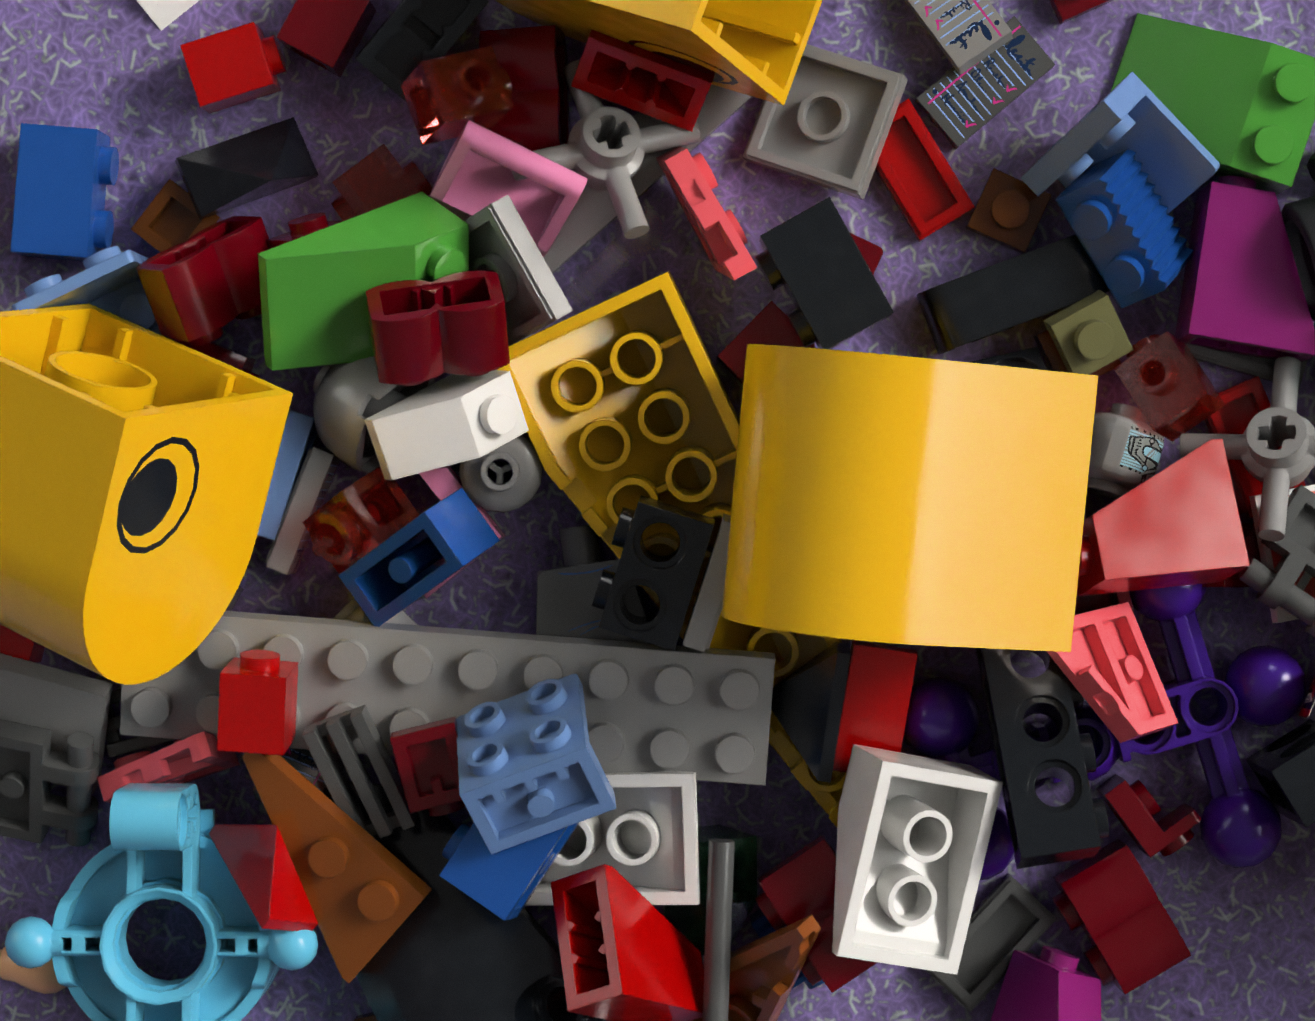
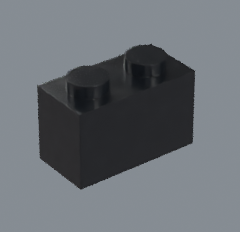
M830 197L760 235L759 242L764 251L756 255L755 259L772 290L774 291L784 285L796 308L786 314L804 347L816 343L819 349H833L894 313Z

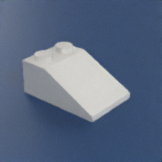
M853 744L838 806L832 953L839 957L957 975L1003 782L971 765Z
M696 772L605 773L615 794L616 809L579 822L525 906H554L551 882L603 864L610 865L617 870L652 905H699L700 874Z

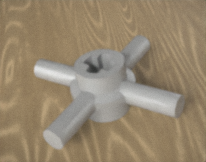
M580 60L573 61L563 68V73L580 120L573 126L567 144L533 150V152L568 169H573L574 172L588 178L586 186L596 190H608L625 238L634 239L641 237L650 228L631 178L638 172L644 154L698 143L700 140L698 123L696 121L692 132L669 123L639 129L635 119L624 110L615 107H603L600 97L571 87ZM512 171L513 177L516 181L527 179L526 177Z
M1288 356L1279 357L1275 360L1270 408L1256 414L1249 422L1243 434L1181 433L1180 437L1181 458L1211 439H1223L1227 460H1242L1249 474L1263 482L1258 536L1267 541H1280L1285 538L1289 488L1305 480L1315 466V428L1306 418L1297 413L1301 362L1294 357Z

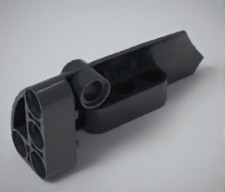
M347 780L366 820H370L353 782ZM372 783L386 814L394 811L382 785ZM329 794L328 798L334 802L331 794ZM427 809L417 811L418 819L414 827L403 830L402 826L393 829L391 835L379 838L378 835L373 836L432 888L423 901L356 976L377 1021H609L568 1012L559 946L525 907L517 918L504 921L439 876L449 861L442 856L443 850L457 830L446 815L429 816Z

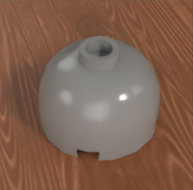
M374 356L359 359L352 363L324 365L317 374L313 385V391L316 394L313 403L315 430L325 447L340 461L352 469L360 472L363 471L367 475H375L381 470L364 420L434 384L435 378L415 386L379 383Z

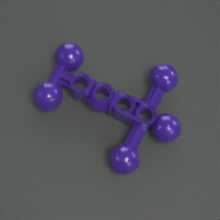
M1202 584L1129 591L1133 607L1146 618L1158 621L1175 676L1174 680L1162 684L1178 723L1152 733L1143 740L1132 739L1120 743L1091 706L1084 701L1083 708L1075 709L1078 726H1090L1095 733L1096 739L1094 746L1096 772L1087 773L1088 780L1094 781L1107 774L1117 760L1123 763L1131 761V752L1143 755L1157 754L1195 742L1212 797L1204 808L1201 817V840L1208 853L1221 864L1234 868L1254 867L1267 860L1277 848L1282 834L1281 817L1272 800L1261 791L1249 788L1231 726L1236 721L1237 716L1246 723L1259 727L1276 726L1292 718L1301 707L1306 694L1305 674L1298 661L1287 651L1266 645L1252 647L1240 653L1228 667L1225 680H1218L1215 678L1195 612L1203 601L1207 587H1202ZM945 677L927 678L912 686L904 731L906 743L919 754L934 759L971 765L1000 781L993 741L986 751L970 755L968 745L976 736L980 723L978 704L972 693L958 681ZM1210 687L1217 696L1218 705L1216 712L1211 718L1196 722L1189 710L1191 697L1196 691ZM1050 717L1047 718L1044 724L1040 722L1031 723L1032 731L1026 732L1030 738L1040 742L1050 741L1058 735L1057 726ZM1054 777L1040 779L1035 783V789L1041 787L1047 779L1053 784L1061 782V780ZM998 806L980 880H988L1002 873L1014 856L1007 814Z

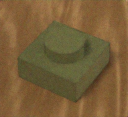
M1101 290L1043 320L1068 373L1090 375L1134 350L1108 294Z

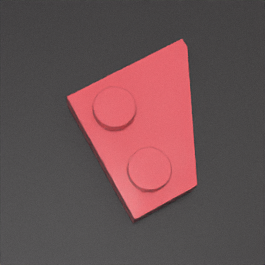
M675 147L657 157L658 164L714 269L732 280H736L756 269L757 266L745 247L748 241L742 227L730 209L727 211L723 210L712 189L718 187V183L703 155L699 152L691 156L687 148Z
M1129 602L1075 615L1071 652L1046 651L1120 743L1161 731L1178 723Z
M203 731L183 740L177 739L173 742L174 744L153 753L143 751L117 759L113 762L115 770L97 777L103 801L111 803L113 793L129 783H188L240 764L236 752L217 751L215 735Z

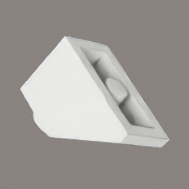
M493 370L487 374L474 377L451 374L364 420L385 480H396L480 458L529 431L510 371Z

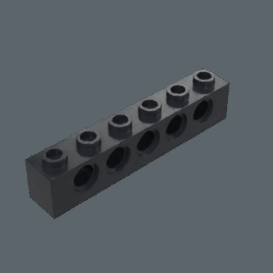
M975 648L1000 781L1003 782L1002 793L1017 869L1095 857L1101 848L1100 838L1109 837V823L1103 798H1092L1087 773L1096 772L1095 751L1090 733L1079 734L1075 709L1084 707L1083 696L1046 651ZM1019 652H1033L1043 660L1046 671L1037 677H1024L1013 669L1010 659ZM1032 714L1046 715L1056 724L1058 735L1050 741H1036L1026 734L1022 721ZM1046 777L1060 779L1069 789L1070 801L1058 807L1046 805L1038 798L1035 791V783Z

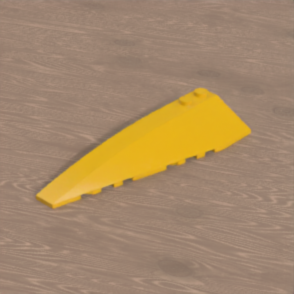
M669 270L510 345V363L497 370L510 371L529 429L527 433L546 473L558 488L564 491L582 513L581 516L598 537L600 536L618 559L621 558L623 548L611 543L622 508L626 507L636 510L641 495L715 518L710 541L679 636L683 639L723 514L731 515L740 420ZM654 523L648 526L642 535L645 547L655 555H669L680 545L677 531L666 523ZM638 585L645 590L659 608L660 600L656 592L647 586ZM721 611L709 648L775 653L774 687L835 642L842 643L839 638L806 635L741 624L723 618ZM771 710L770 745L788 765L791 773L804 789L811 793L829 815V819L837 828L838 806L846 773L833 771L831 783L817 781Z

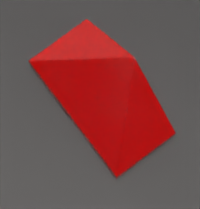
M591 29L571 87L692 132L714 76Z
M215 824L209 835L261 928L285 931H313L318 922L278 826Z

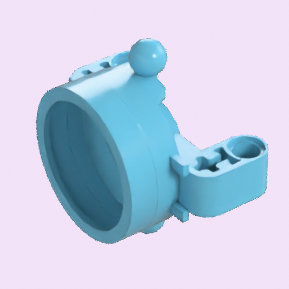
M129 783L113 793L109 816L111 845L95 855L78 873L69 890L57 905L52 926L41 918L32 916L21 918L13 923L8 930L5 948L8 957L16 965L25 968L41 967L52 958L58 983L68 987L79 1007L92 1021H241L269 989L280 968L293 971L302 969L312 962L317 953L318 941L314 930L285 931L261 928L209 835V832L215 825V809L200 808L197 784ZM166 899L180 902L195 913L203 925L206 939L203 961L195 972L185 978L168 981L151 977L137 967L128 951L126 933L130 918L143 903Z

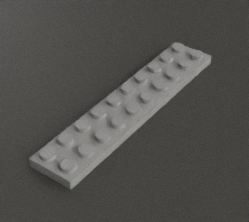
M225 611L204 641L179 665L160 677L145 683L135 685L121 684L120 735L183 740L194 734L206 731L214 734L217 740L220 672L233 657L240 658V653L243 651H274L280 654V661L299 662L296 734L289 748L309 750L302 736L307 725L366 705L389 755L394 756L390 742L392 732L455 716L457 719L479 704L499 702L528 691L532 686L546 679H560L571 674H577L583 685L589 741L604 773L686 771L696 772V780L765 786L775 653L709 648V650L705 649V652H701L680 645H676L673 651L651 643L394 623H384L378 627L368 621ZM354 726L345 728L357 754H367ZM330 734L326 735L333 752H338Z

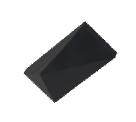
M294 117L186 154L175 160L200 220L318 177V172Z
M833 643L773 687L771 710L817 781L831 783L851 656L849 644Z

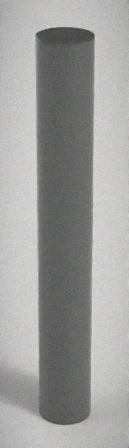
M715 838L708 841L702 1021H728L735 841L731 839Z

